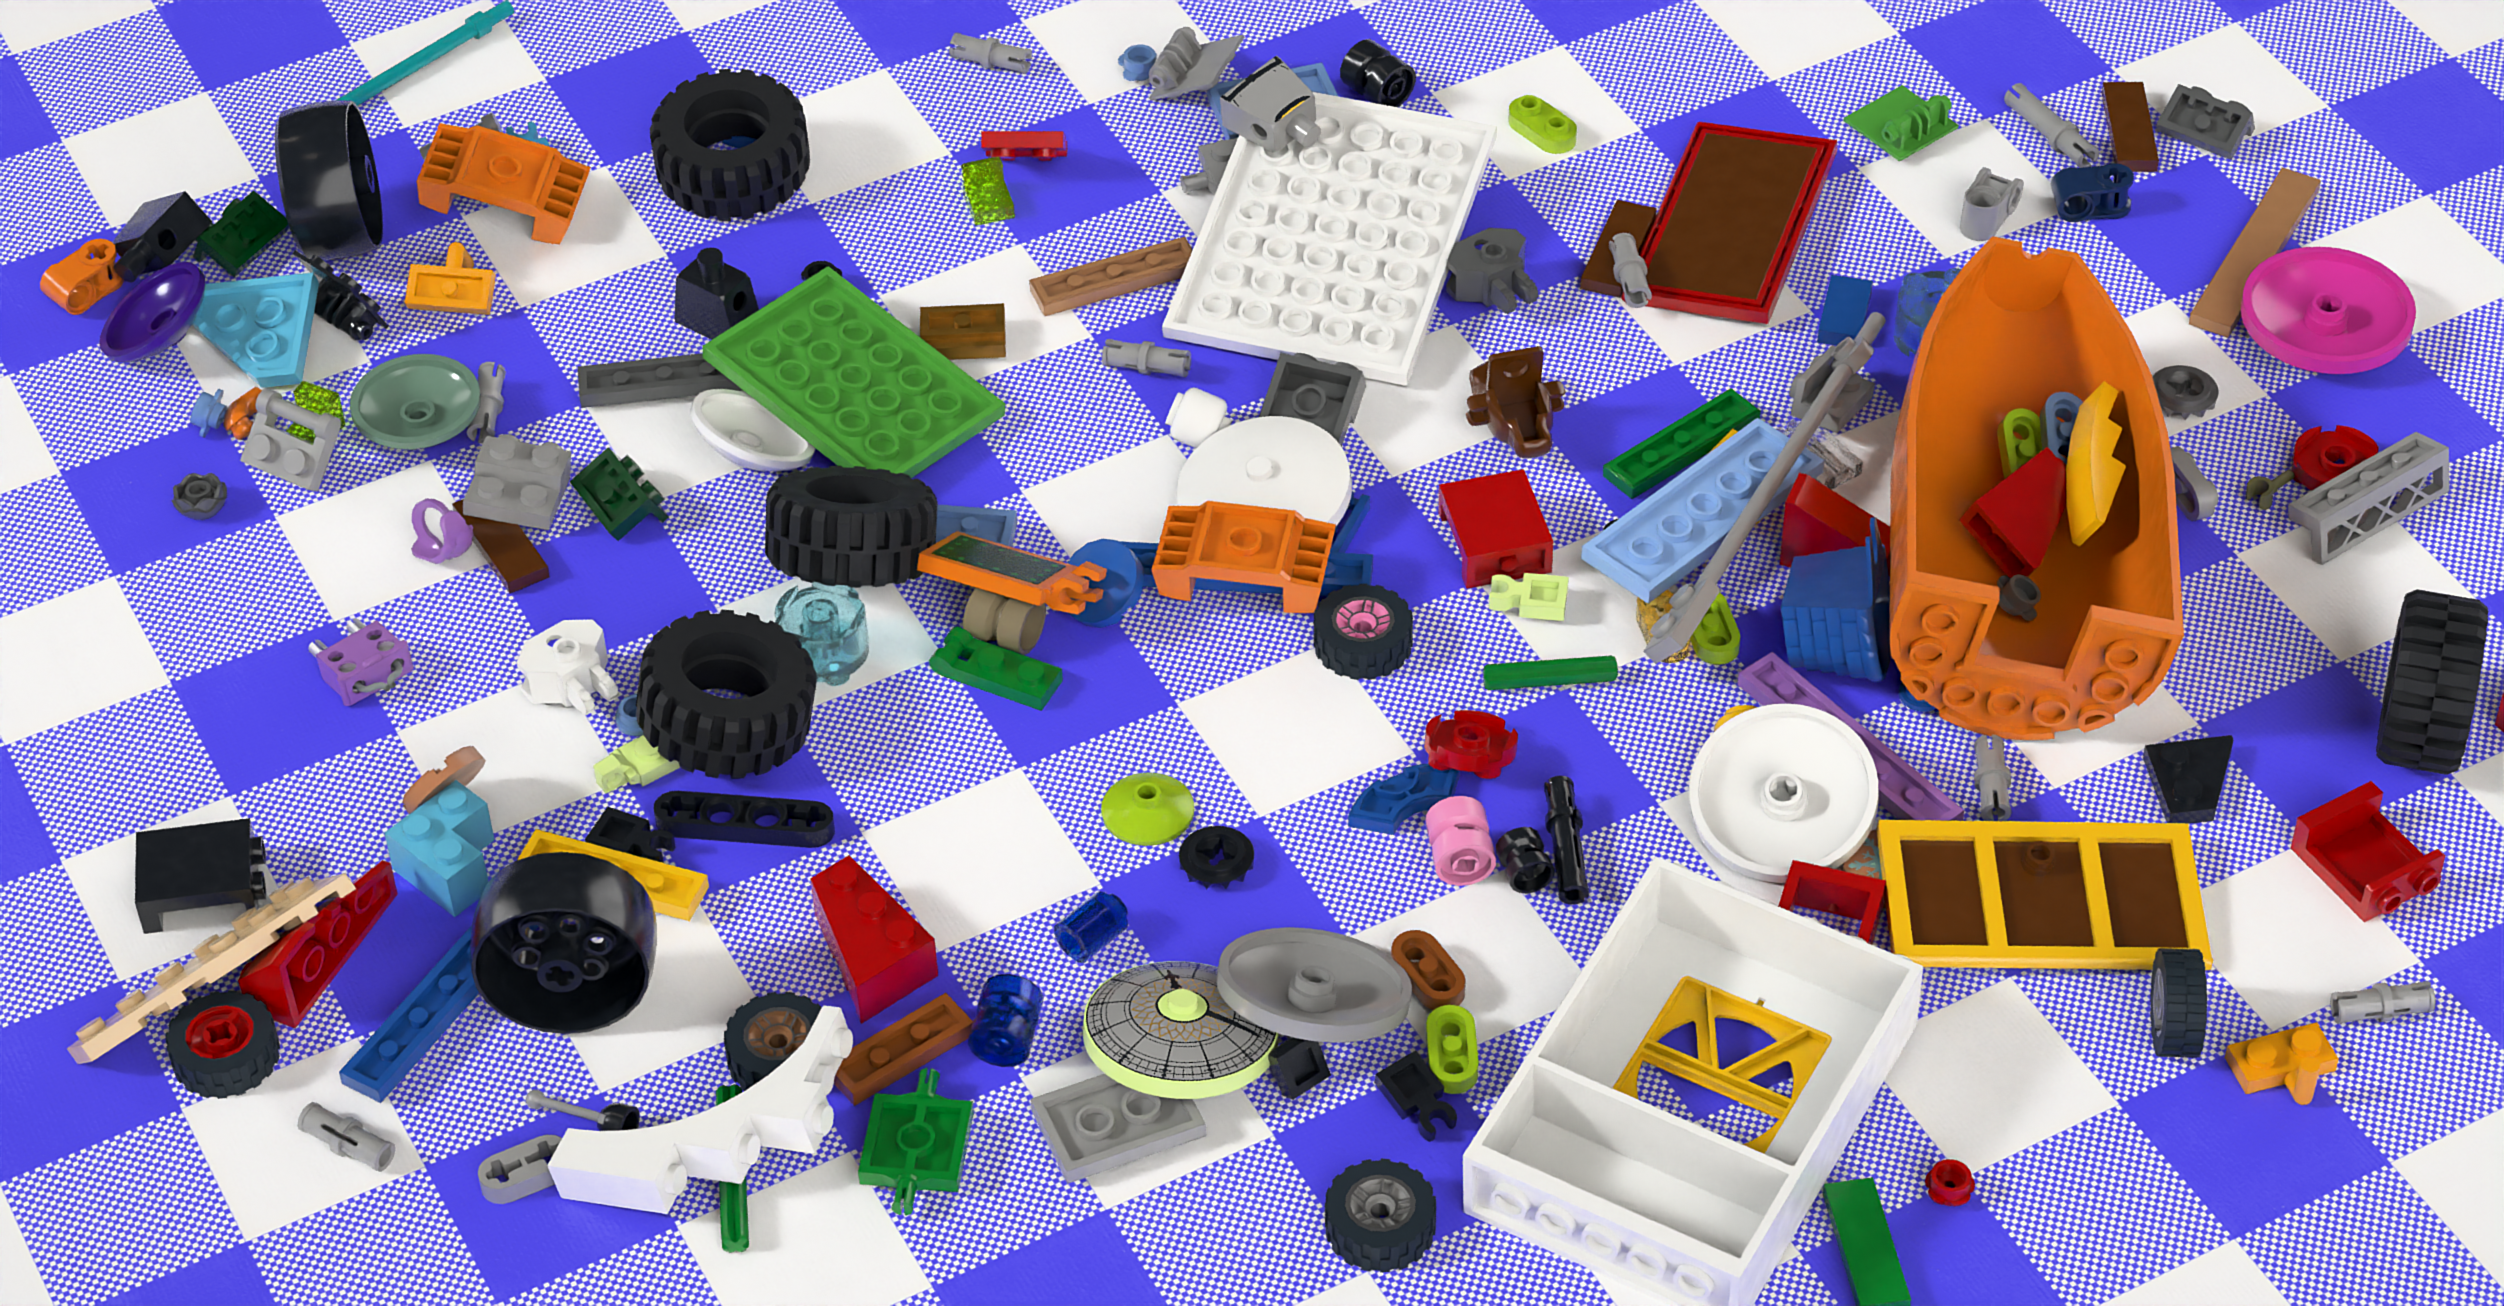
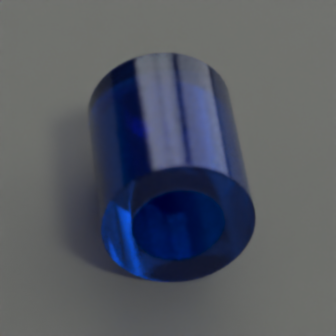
M1097 891L1054 926L1055 938L1059 946L1069 957L1076 962L1085 963L1127 929L1128 910L1118 896Z

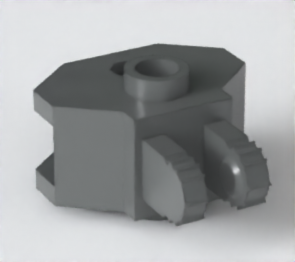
M1488 228L1456 242L1447 259V267L1452 271V274L1446 285V292L1455 301L1480 302L1486 307L1495 304L1505 314L1515 311L1517 307L1514 295L1523 299L1526 304L1537 301L1539 297L1537 287L1533 280L1524 272L1526 238L1516 229ZM1483 244L1481 250L1476 249L1475 246Z

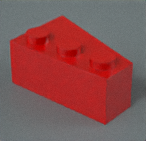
M850 855L810 878L816 919L832 957L836 959L842 974L843 983L852 997L856 1007V1014L861 1024L938 976L935 938Z

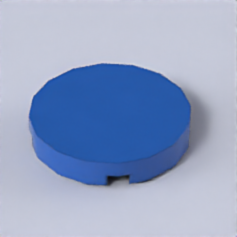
M1103 538L1085 544L1067 562L1071 565L1080 566L1088 561L1107 569L1106 577L1099 582L1084 576L1085 579L1090 580L1089 588H1100L1103 590L1102 599L1096 603L1086 601L1085 610L1078 615L1068 613L1082 624L1097 628L1110 626L1124 618L1122 614L1129 607L1133 609L1139 601L1144 586L1143 565L1134 552L1117 540Z

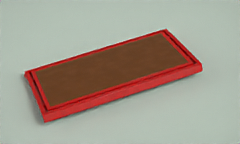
M1697 122L1639 254L1646 262V280L1652 292L1651 300L1646 299L1648 304L1645 306L1769 324L1837 154V140ZM1623 292L1621 298L1625 302V295Z

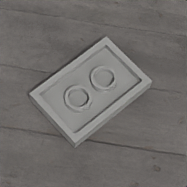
M1106 1074L1031 1098V1111L1067 1184L1206 1136V1124L1193 1099H1174L1142 1093L1118 1083Z

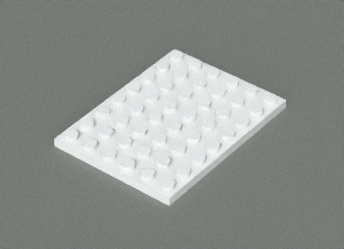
M1313 92L1316 107L1315 124L1321 128V134L1312 146L1304 147L1294 139L1281 150L1271 152L1239 135L1162 325L1163 337L1275 360L1279 359L1280 353L1289 355L1305 353L1313 356L1318 361L1335 365L1336 362L1349 363L1358 368V370L1363 371L1365 378L1407 386L1449 271L1447 259L1454 244L1460 241L1497 138V126Z

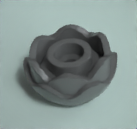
M191 473L186 475L181 483L173 487L174 498L171 501L176 510L185 517L193 520L209 519L215 516L225 504L227 498L226 484L220 482L213 473L206 475Z

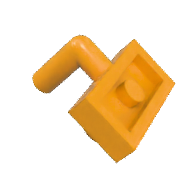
M453 242L448 247L445 266L410 264L405 305L408 309L490 315L496 275L493 270L473 269L474 260L463 244Z
M2317 1022L2227 1045L2224 1057L2245 1094L2285 1084L2295 1102L2300 1105H2307L2312 1101L2318 1076L2336 1071L2339 1060Z

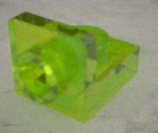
M997 156L963 163L961 165L963 195L975 226L1015 218L1014 204L1004 181L1001 158Z

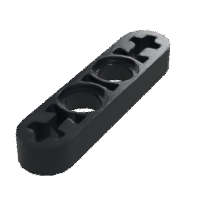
M669 791L658 797L654 803L657 829L669 831L675 838L815 848L826 845L835 834L831 808L825 803L818 801ZM697 812H700V819H697ZM718 812H729L734 815L729 821L724 823H715L709 820L713 814ZM765 815L779 818V821L772 826L763 827L755 823L757 819ZM789 819H792V826H789ZM812 822H816L815 827H810Z

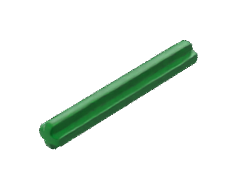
M735 1084L729 1087L721 1085L716 1090V1106L742 1093V1089ZM746 1176L742 1184L719 1181L721 1240L723 1250L728 1253L734 1251L744 1252L749 1247Z

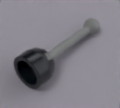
M532 1090L526 1096V1104L531 1109L546 1107L596 1121L599 1131H622L638 1129L640 1113L635 1106L624 1103H612L603 1108L601 1112L547 1098L540 1090Z

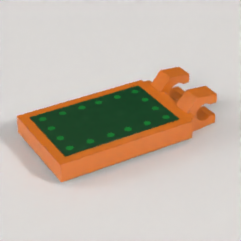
M959 531L952 533L920 552L917 565L918 571L1036 606L1046 603L1052 610L1076 615L1085 610L1086 601L1096 603L1103 596L1102 589L1089 588L1090 580L1085 579L1084 576L1099 582L1106 577L1107 572L1106 568L1088 561L1080 566H1075Z

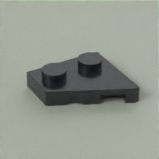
M2232 735L2145 745L2143 760L2167 823L2191 824L2214 821L2234 741Z

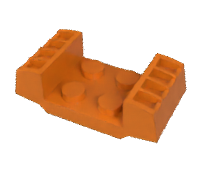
M439 123L416 181L419 204L440 213L448 214L455 194L535 217L531 239L560 245L570 226L591 167L564 157L556 148L476 125L464 128Z
M1206 501L1200 506H1168L1152 566V574L1158 593L1172 599L1191 602L1197 578L1283 587L1284 612L1314 613L1323 584L1336 524L1304 518L1296 510Z

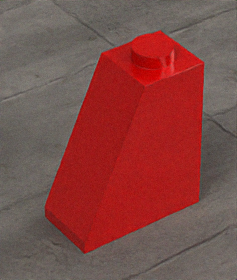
M2048 447L1976 500L1959 519L1963 526L2010 578L2017 574L2029 577L2041 565L2066 506L2067 465L2060 458L2056 457Z
M1799 472L1785 502L1779 565L1791 568L1794 556H1809V554L1866 546V536H1871L1870 518L1874 516L1811 476ZM1876 518L1881 543L1885 545L1888 575L1890 576V526Z

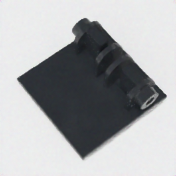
M296 250L293 252V255L310 273L313 272L320 282L314 310L316 315L329 324H333L337 329H341V331L355 340L368 339L372 335L373 326L376 323L385 329L389 327L378 314L381 307L364 293L359 294L363 288L353 278L343 272L339 277L332 274L334 269L316 255L308 259Z

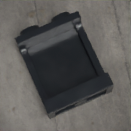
M250 818L136 832L135 905L144 934L163 932V912L234 903H244L246 911L253 907L259 910L258 900L266 899V883L263 871H258V865L266 864V851L263 836H254Z

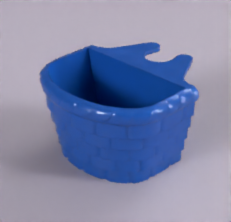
M1876 517L1870 518L1871 536H1866V546L1809 554V556H1794L1781 604L1787 656L1792 668L1805 667L1807 671L1835 672L1838 676L1850 675L1852 679L1867 678L1873 682H1880L1885 679L1891 657L1890 583L1885 545L1881 543Z

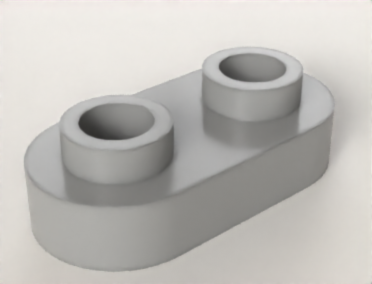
M2179 446L2170 448L2175 474L2176 504L2190 521H2197L2212 516L2215 506L2218 504V493L2215 485L2211 481H2207L2197 468L2195 460L2190 453L2185 452Z

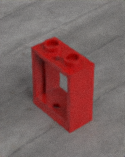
M1792 860L1778 907L1793 912L1796 905L1862 920L1857 937L1873 945L1883 911L1886 880Z

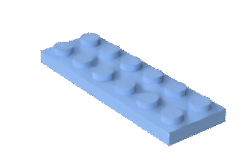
M1756 418L1582 546L1581 559L1649 604L1716 553L1790 438L1761 419ZM1804 448L1758 521L1786 501L1799 472L1815 479L1823 473L1825 460Z

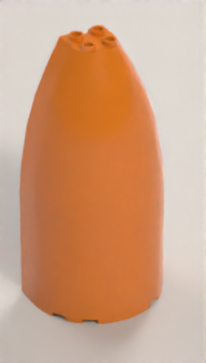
M1992 236L1965 264L1941 296L1925 328L1915 355L1896 427L1890 479L1891 657L1901 673V681L1917 701L1925 700L1939 710V717L1961 728L1988 736L1994 734L2005 739L2048 740L2055 739L2054 732L2079 728L2085 733L2114 722L2116 713L2133 703L2137 706L2142 704L2157 689L2172 664L2184 637L2175 474L2168 431L2152 374L2128 325L2108 293L2080 255L2076 252L2050 247L2037 255L2029 254L2023 250L2022 242ZM2105 381L2119 391L2108 419L2122 427L2112 457L2126 465L2105 522L2080 547L2072 543L2067 505L2065 506L2041 565L2028 577L2039 588L2041 599L2034 606L2037 616L2032 621H2026L2021 615L2013 616L2008 614L1998 605L2000 588L1997 585V580L2001 576L2007 575L1963 526L1959 519L1976 500L2004 480L1997 429L2000 422L2010 411L2024 408L2040 417L2042 407L2052 394L2068 392L2084 402ZM2056 417L2060 422H2065L2062 418ZM2013 432L2016 438L2023 440L2018 432Z

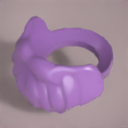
M427 498L415 504L411 517L413 528L418 536L411 548L412 554L415 557L434 564H440L445 560L460 557L469 549L474 535L473 526L467 525L465 519L459 513L449 510L442 502L436 499ZM427 508H434L442 514L440 527L443 533L444 545L430 532L426 525L425 511Z

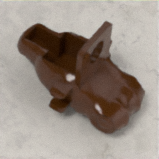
M1540 346L1492 354L1489 356L1488 361L1470 370L1469 374L1473 395L1467 399V405L1470 409L1466 413L1468 423L1472 426L1487 424L1491 433L1498 440L1509 444L1518 457L1526 459L1540 457L1550 452L1552 447V434L1550 431L1553 426V412L1561 411L1564 408V402L1561 397L1566 393L1564 385L1560 381L1541 382L1544 352Z

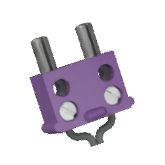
M354 618L353 622L350 620L347 624V630L351 633L348 637L330 647H327L320 640H315V644L311 642L308 648L309 652L317 658L322 679L342 697L345 706H352L381 689L389 691L390 688L396 686L394 681L414 669L407 641H399L377 620L365 626L359 619Z

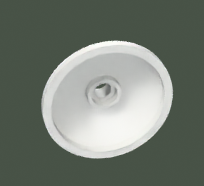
M729 389L706 390L699 393L692 403L690 415L699 434L717 453L738 467L757 471H789L806 465L815 452V447L745 392Z

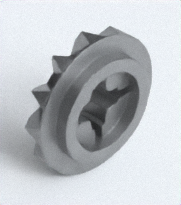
M2176 365L2163 368L2152 376L2161 409L2165 408L2167 417L2176 413L2181 414L2185 420L2190 414L2202 418L2206 410L2215 408L2219 390L2215 380L2206 372L2191 366ZM2190 388L2189 394L2183 397L2176 396V394L2180 395L2183 391L2185 392Z

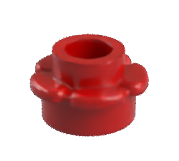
M1946 1159L1936 1163L1932 1170L1929 1171L1925 1178V1186L1929 1188L1928 1195L1934 1202L1947 1206H1961L1970 1200V1193L1975 1190V1181L1970 1169L1964 1163L1958 1160Z

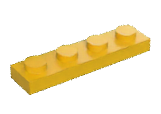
M535 829L517 859L520 860L542 853L569 852L586 854L607 860L626 870L642 884L652 900L655 912L686 921L691 920L709 888L708 876L706 874Z

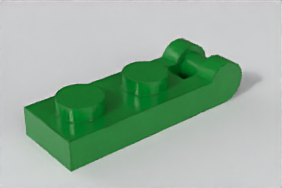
M953 627L944 639V648H938L929 659L932 670L943 677L1040 711L1044 709L1063 681L1062 668L973 638L967 630L961 627ZM959 656L967 658L968 661H964L958 658Z

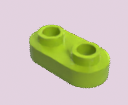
M1524 95L1510 103L1508 117L1510 127L1541 150L1552 154H1562L1575 147L1577 126L1573 120L1534 95Z
M2024 408L2010 411L2000 422L1997 429L2004 479L2042 451L2040 417ZM2013 432H2018L2023 440L2016 438Z
M1720 592L1690 637L1696 655L1702 661L1714 665L1727 664L1733 661L1739 654L1741 638L1727 600Z
M1444 1005L1434 1009L1426 1021L1428 1067L1444 1086V1093H1464L1470 1090L1478 1080L1479 1061L1474 1017L1468 1010L1456 1005Z

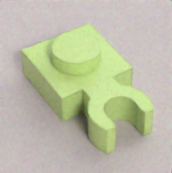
M1524 573L1523 582H1518L1506 575H1493L1491 592L1489 593V609L1506 611L1512 607L1519 608V617L1564 621L1569 577Z

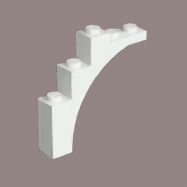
M823 1005L806 1040L785 1062L746 1091L706 1111L674 1122L632 1130L593 1131L568 1128L547 1165L560 1197L563 1199L668 1214L677 1195L684 1191L687 1176L742 1184L750 1166L758 1160L761 1146L815 1154L823 1136L830 1132L833 1125L834 1112L832 1106L828 1103L826 1095L831 1092L834 1076L843 1059L849 1056L853 1045V1035L851 1030L848 1029L842 1009Z

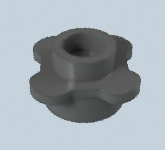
M2017 574L2012 578L2001 576L1997 580V585L2000 588L1998 605L2010 615H2021L2024 620L2032 621L2037 616L2034 606L2041 599V593L2037 585L2024 575Z

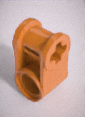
M100 238L86 242L78 250L60 262L51 265L44 272L40 281L41 291L72 315L84 313L103 297L118 290L124 282V279L114 270L115 258L117 256L115 245L107 239Z

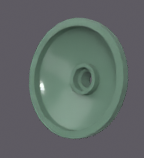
M413 354L386 361L366 373L353 389L350 398V411L354 425L367 439L394 449L417 450L439 445L462 432L477 415L481 403V394L475 375L462 363L441 355Z

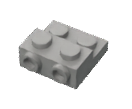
M504 434L498 438L486 436L475 460V475L463 500V515L549 530L570 480L572 451L563 450L561 446L553 442H546L541 446L520 442L517 437L510 434Z

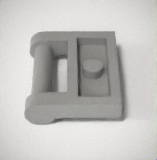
M265 388L256 399L257 414L240 461L307 490L318 492L341 428L340 419L328 413L320 415L282 399L280 393ZM280 416L313 430L316 436L314 443L275 427L277 417Z

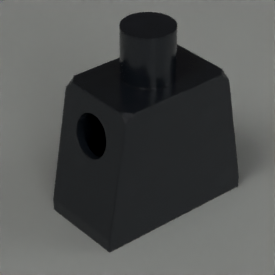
M186 191L144 202L112 242L115 245L116 252L121 257L114 265L115 272L125 281L134 282L141 274L157 271L171 265L212 221Z
M717 248L701 250L697 258L683 269L676 278L675 322L711 340L759 310L750 277L745 272L724 263L723 254Z

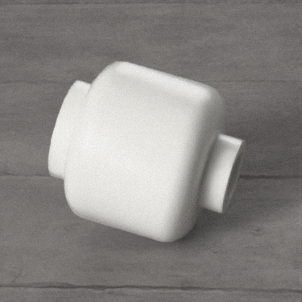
M1193 387L1188 389L1185 394L1177 393L1165 424L1171 426L1170 434L1173 439L1197 448L1208 437L1230 426L1232 419L1225 417L1227 412L1225 400Z

